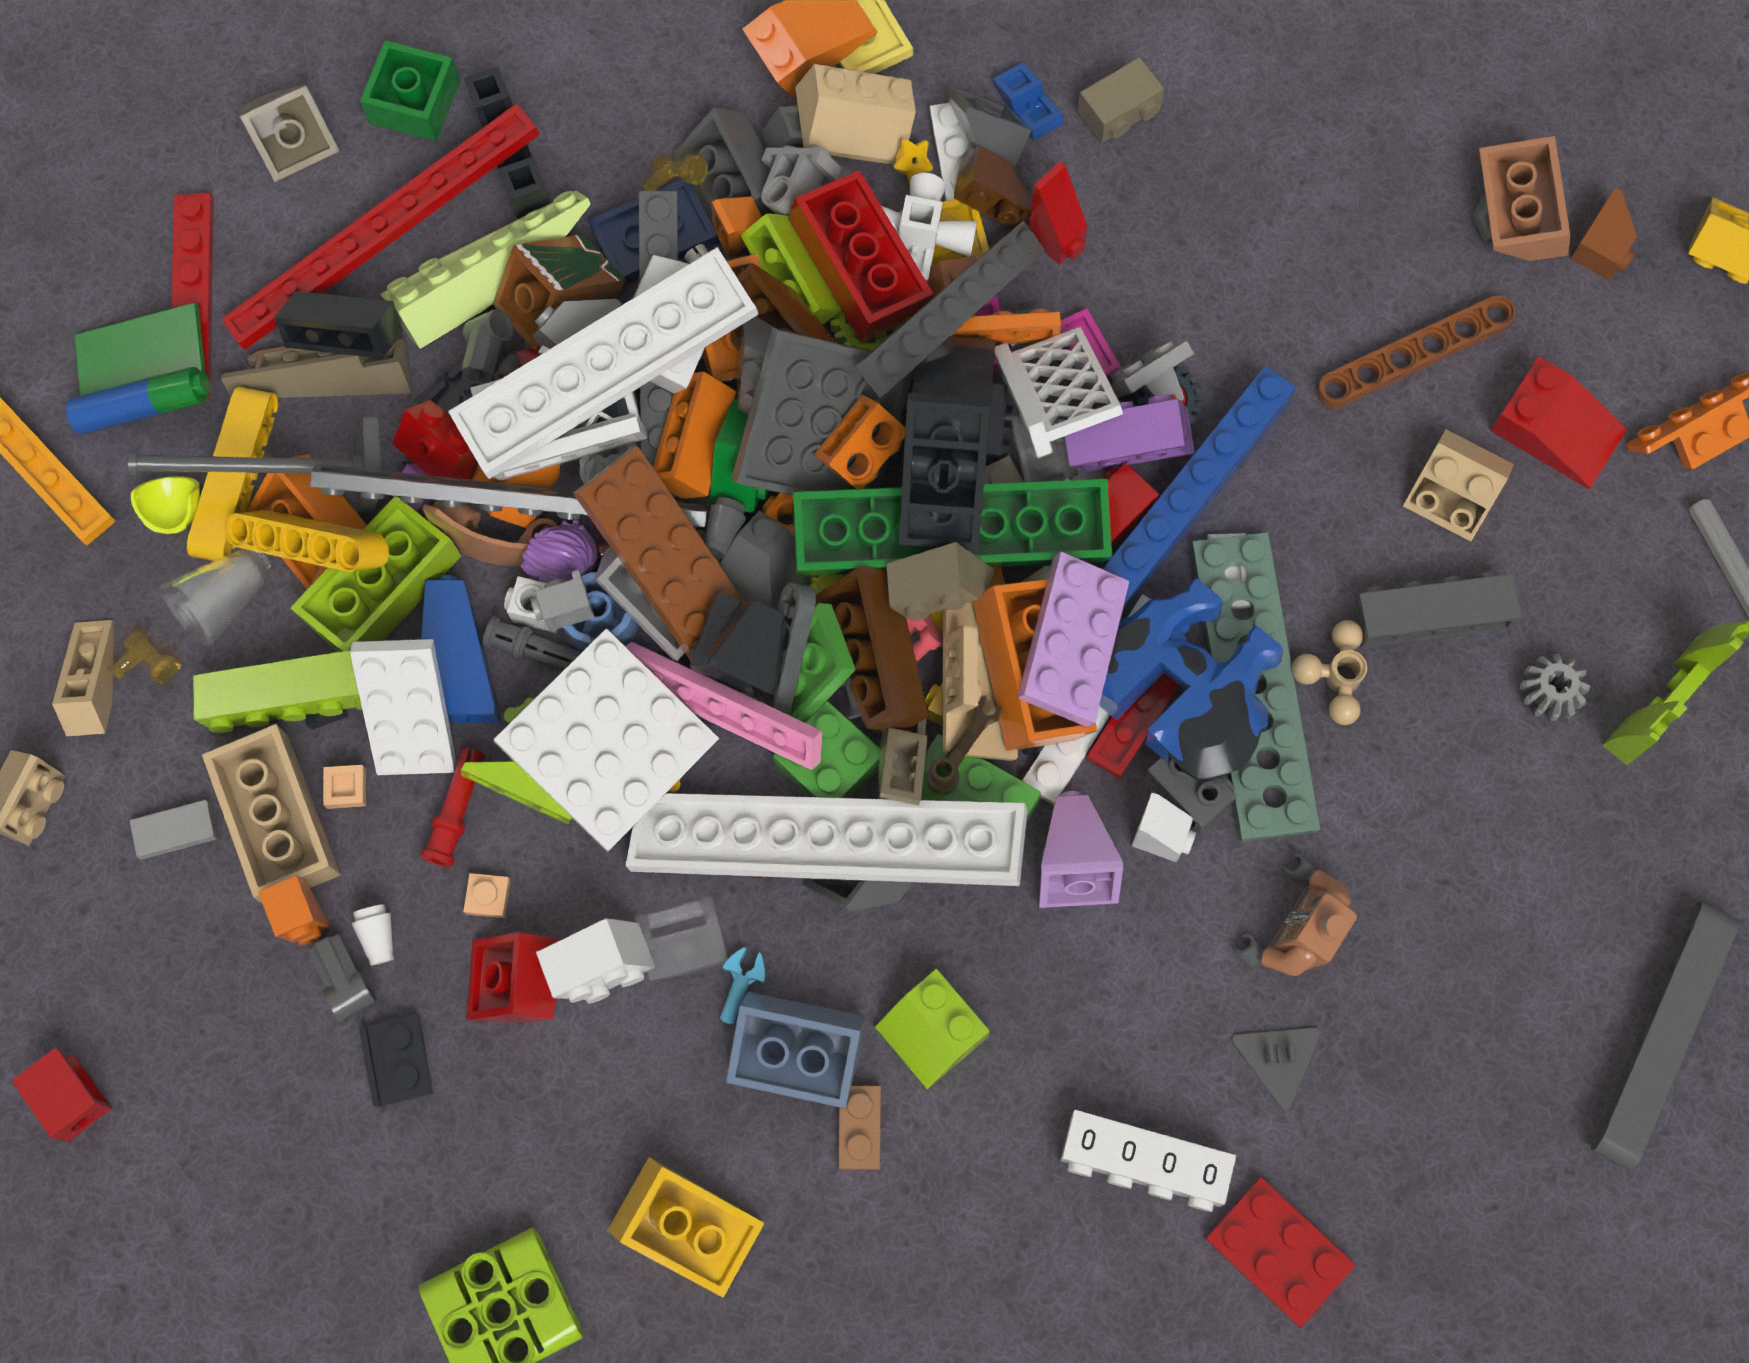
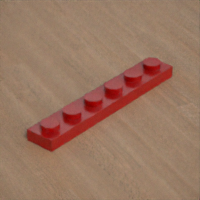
M211 193L174 195L172 309L191 303L198 305L205 373L211 386L214 198Z

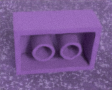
M1169 394L1151 397L1148 399L1149 404L1134 407L1133 402L1120 403L1122 415L1065 436L1069 467L1084 474L1111 469L1115 466L1122 467L1125 463L1133 465L1194 454L1188 408L1180 400L1172 399V396Z

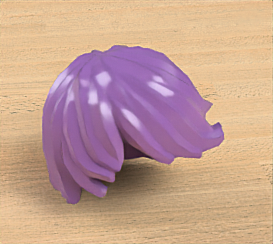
M574 519L572 524H568L564 520L559 526H545L539 533H535L534 538L529 540L530 544L522 556L524 562L521 563V568H523V571L526 572L530 579L544 583L557 579L569 581L573 578L571 573L573 571L579 570L581 576L593 572L597 564V548L593 537L583 525L579 524V519Z

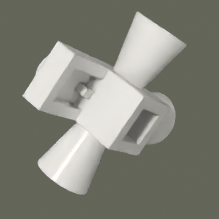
M918 173L910 179V196L906 195L902 214L883 206L882 208L928 283L935 244L964 256H971L977 221H939L943 203L940 200L946 189L945 182L937 175Z

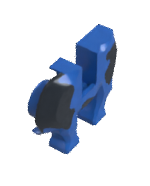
M1197 578L1189 584L1186 592L1166 599L1148 600L1132 616L1119 622L1099 706L1114 719L1118 720L1163 673L1182 687L1185 692L1148 728L1146 745L1166 762L1170 756L1187 775L1196 780L1228 775L1250 761L1258 745L1262 729L1266 730L1268 725V709L1259 698L1254 696L1258 680L1262 671L1276 668L1281 663L1283 647L1255 625L1249 631L1247 641L1239 644L1233 656L1226 662L1218 663L1205 649L1188 643L1185 634L1189 631L1190 625L1197 622L1215 621L1221 615L1223 603L1222 598Z

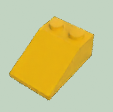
M649 1157L607 1231L620 1243L724 1298L761 1231L764 1222Z

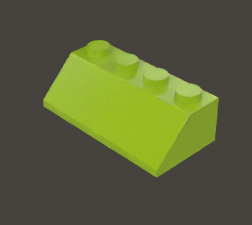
M396 495L363 529L378 533L386 540L389 555L385 565L379 568L352 572L327 568L290 608L338 652L350 650L352 642L384 641L424 598L425 580H437V577L445 575L461 558V554L448 536L405 502L401 501Z

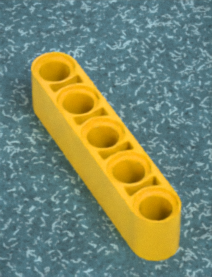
M240 386L236 387L231 396L213 456L263 457L265 451L261 450L263 446H267L275 420L272 414L273 412L277 413L278 410L277 394ZM207 473L187 539V553L189 556L225 564L231 562L233 554H230L231 549L236 547L231 545L226 537L225 523L231 514L247 511L255 486L251 485L252 480L256 481L258 473Z
M269 510L233 513L228 516L225 523L226 537L231 545L237 548L346 572L379 568L385 565L388 560V544L382 535L375 532Z

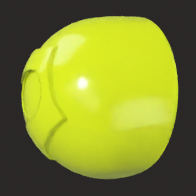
M183 476L153 479L138 485L131 492L132 506L144 525L154 532L164 534H176L189 528L193 522L200 499L199 482L193 478Z

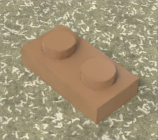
M851 1086L847 1107H840L839 1170H880L881 1086Z

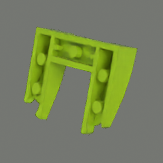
M1749 621L1721 624L1709 628L1698 635L1674 662L1681 669L1666 684L1671 690L1664 699L1656 696L1647 707L1639 709L1628 716L1605 741L1603 746L1624 764L1629 765L1656 743L1669 727L1668 725L1685 712L1687 707L1683 704L1709 674L1744 643L1742 640L1749 635Z

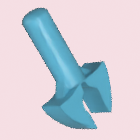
M746 947L734 953L723 965V970L731 972L734 979L720 1019L727 1024H734L736 1022L739 1007L745 997L748 986L756 981L765 984L766 980L765 965L760 952L757 955L754 968L747 971L746 975L743 976L740 966L747 951Z

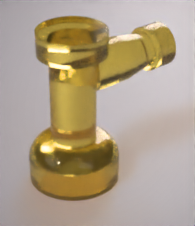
M688 155L682 162L672 161L668 157H659L654 163V175L643 182V186L646 191H656L659 189V186L665 184L674 176L682 177L687 184L700 185L707 176V163L700 155Z
M137 630L132 632L124 641V647L128 652L108 669L119 680L125 675L126 671L133 668L141 660H144L150 666V678L156 684L163 685L180 670L181 664L172 655L161 656L147 642V635L143 631Z

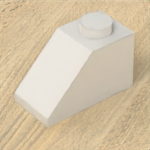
M1152 793L1142 815L1132 846L1177 862L1181 852L1189 854L1196 832L1189 829L1193 818L1162 796Z

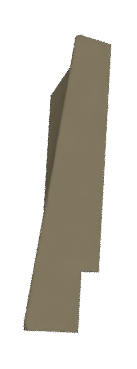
M404 339L397 340L383 359L292 349L285 346L259 350L247 357L249 366L246 369L231 373L226 372L221 376V380L230 398L238 386L277 394L278 398L404 394L412 392Z

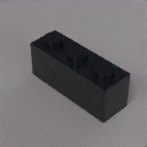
M295 291L274 317L285 347L292 349L383 359L403 332L394 302L388 300Z

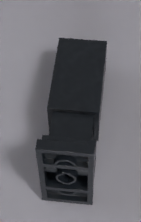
M949 336L915 367L912 394L908 393L899 545L938 548L957 542L967 550L979 551L996 343L994 339Z

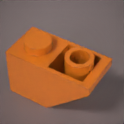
M296 875L258 891L275 937L290 943L298 941L299 946H303L322 938L321 931L330 928L326 915L305 879Z

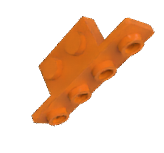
M1749 372L1733 377L1730 380V385L1721 390H1713L1699 397L1700 402L1695 405L1673 411L1668 415L1669 419L1665 422L1643 428L1637 433L1638 437L1626 443L1628 450L1649 454L1673 441L1682 465L1685 469L1693 470L1748 439L1749 418L1742 401L1749 397Z

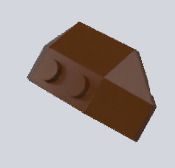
M754 263L749 264L737 276V279L759 313L756 317L777 329L836 343L794 289ZM742 325L730 332L731 342L738 351Z

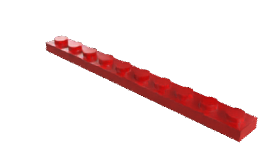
M516 103L232 310L221 320L238 344L244 350L248 349L278 327L274 317L295 291L323 294L540 135L538 129Z

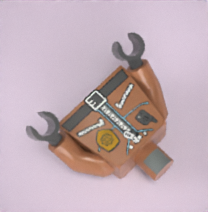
M1295 853L1293 856L1301 862L1300 866L1293 871L1287 867H1284V870L1298 883L1307 884L1309 882V886L1303 891L1268 948L1264 950L1251 934H1243L1241 936L1244 943L1249 946L1244 950L1234 948L1236 954L1248 966H1254L1261 962L1264 967L1292 976L1301 975L1306 970L1327 964L1333 958L1357 919V914L1349 909L1351 900L1348 888L1342 882L1322 870L1316 871L1315 866L1302 854Z

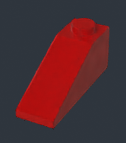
M1061 161L1034 184L1029 226L1031 232L1035 234L1038 241L1044 247V252L1059 265L1068 257L1073 260L1081 254L1086 246L1087 223L1068 170Z

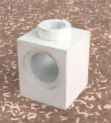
M517 577L515 587L508 589L504 602V608L507 610L513 623L549 631L544 619L537 621L534 611L525 609L530 599L537 597L535 591L543 589L547 583ZM558 629L549 632L557 633Z

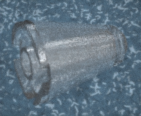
M240 549L166 581L159 586V590L166 592L162 595L163 601L185 630L188 627L196 628L201 634L194 639L209 648L218 641L270 578L268 568L271 567V563L264 553Z

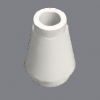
M376 905L353 912L355 922L351 924L367 958H369L370 966L394 960L391 913H386L385 905Z

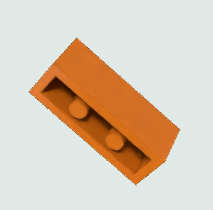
M704 371L693 373L688 387L673 394L653 469L668 491L682 499L708 496L711 487L715 441L736 395L735 390Z

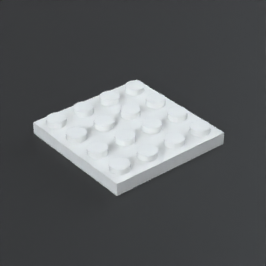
M606 628L494 739V742L608 852L719 738Z

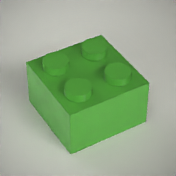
M826 701L806 722V724L822 731L821 762L810 770L775 753L773 755L774 764L807 797L852 798L879 771L880 748L832 704Z

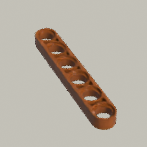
M1496 295L1489 297L1339 367L1322 377L1317 388L1318 400L1328 408L1336 409L1343 407L1506 330L1514 319V304L1504 296ZM1492 307L1502 309L1506 314V320L1503 322L1492 321L1487 315V310ZM1460 322L1470 324L1473 327L1474 335L1471 337L1458 335L1455 331V325ZM1428 337L1436 338L1441 343L1442 350L1436 353L1429 352L1423 347L1422 340ZM1396 352L1403 353L1409 358L1410 364L1407 367L1398 368L1391 363L1390 355ZM1364 367L1370 368L1375 371L1377 380L1373 383H1365L1358 378L1357 371ZM1328 383L1340 384L1345 391L1344 396L1337 399L1329 397L1325 392V385Z

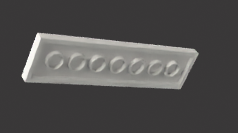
M717 247L448 412L484 474L490 479L754 318L759 313Z

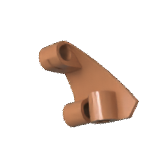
M436 500L433 506L425 504L422 508L428 520L442 529L443 533L452 540L459 552L479 561L497 565L521 566V563L524 562L522 557L524 551L530 544L529 540L534 538V534L539 533L545 526H558L553 520L547 518L538 519L529 525L517 543H511L482 535L479 527L481 513L463 503V507H446L440 505V500Z

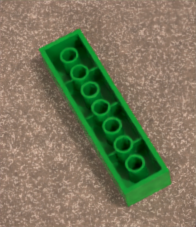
M1107 479L984 484L979 551H968L992 568L1052 565L1054 556L1061 551L1087 563L1106 562L1112 557ZM902 488L793 492L792 507L796 576L848 574L859 566L887 569V563L935 549V547L899 545Z

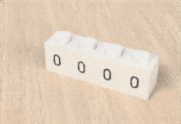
M1074 1110L1060 1162L1067 1163V1171L1074 1174L1091 1177L1092 1171L1109 1175L1107 1182L1110 1184L1131 1189L1134 1182L1148 1186L1147 1194L1172 1200L1173 1194L1189 1198L1188 1206L1212 1212L1213 1205L1218 1207L1225 1205L1236 1155Z

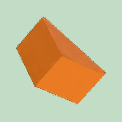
M752 197L723 198L712 201V226L728 259L736 256L747 247L740 235L762 217Z

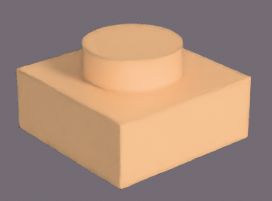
M363 765L324 767L323 805L327 809L366 806V768Z
M469 873L463 912L467 915L505 918L511 879L504 876Z

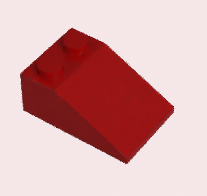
M1539 356L1491 429V432L1587 489L1591 488L1627 431L1572 375Z

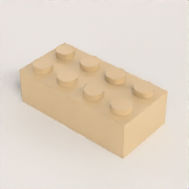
M277 724L202 754L253 898L262 903L258 891L296 875L305 879L310 888L341 876L290 738Z

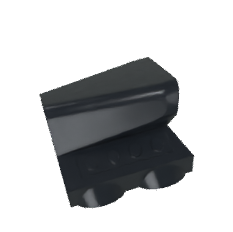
M718 593L714 603L709 605L705 611V627L701 638L695 641L691 647L690 667L692 670L739 692L756 696L759 688L771 695H775L778 686L785 614L755 600H738Z

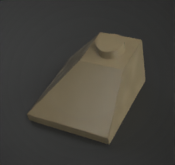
M306 84L268 93L236 108L274 182L339 152Z

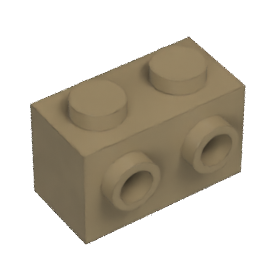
M1139 57L1081 91L1077 112L1099 141L1103 143L1111 137H1121L1138 121L1142 119L1147 121L1153 118L1161 109L1165 89Z

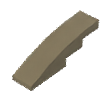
M923 691L924 698L926 699V691ZM926 719L904 731L890 727L888 730H881L879 797L919 806L927 746V736L925 735Z

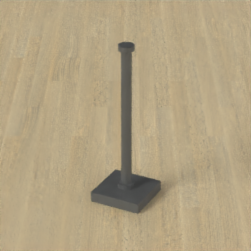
M362 417L354 446L355 455H352L351 459L136 455V451H127V473L129 475H136V471L311 474L316 464L381 470L378 417ZM357 491L358 515L373 516L378 499L363 498L360 496L361 492Z

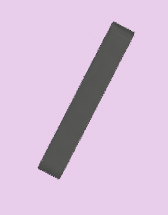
M1703 902L1697 903L1689 916L1692 922L1685 925L1674 951L1677 957L1676 959L1671 958L1660 983L1659 989L1662 992L1660 995H1655L1643 1023L1647 1027L1645 1031L1640 1030L1628 1058L1631 1064L1629 1067L1625 1065L1612 1095L1616 1099L1614 1103L1609 1102L1596 1132L1600 1136L1598 1140L1593 1139L1591 1144V1151L1628 1170H1633L1645 1151L1739 928L1740 921Z

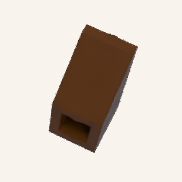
M978 146L959 164L954 199L1011 229L1031 216L1032 200L1009 161Z

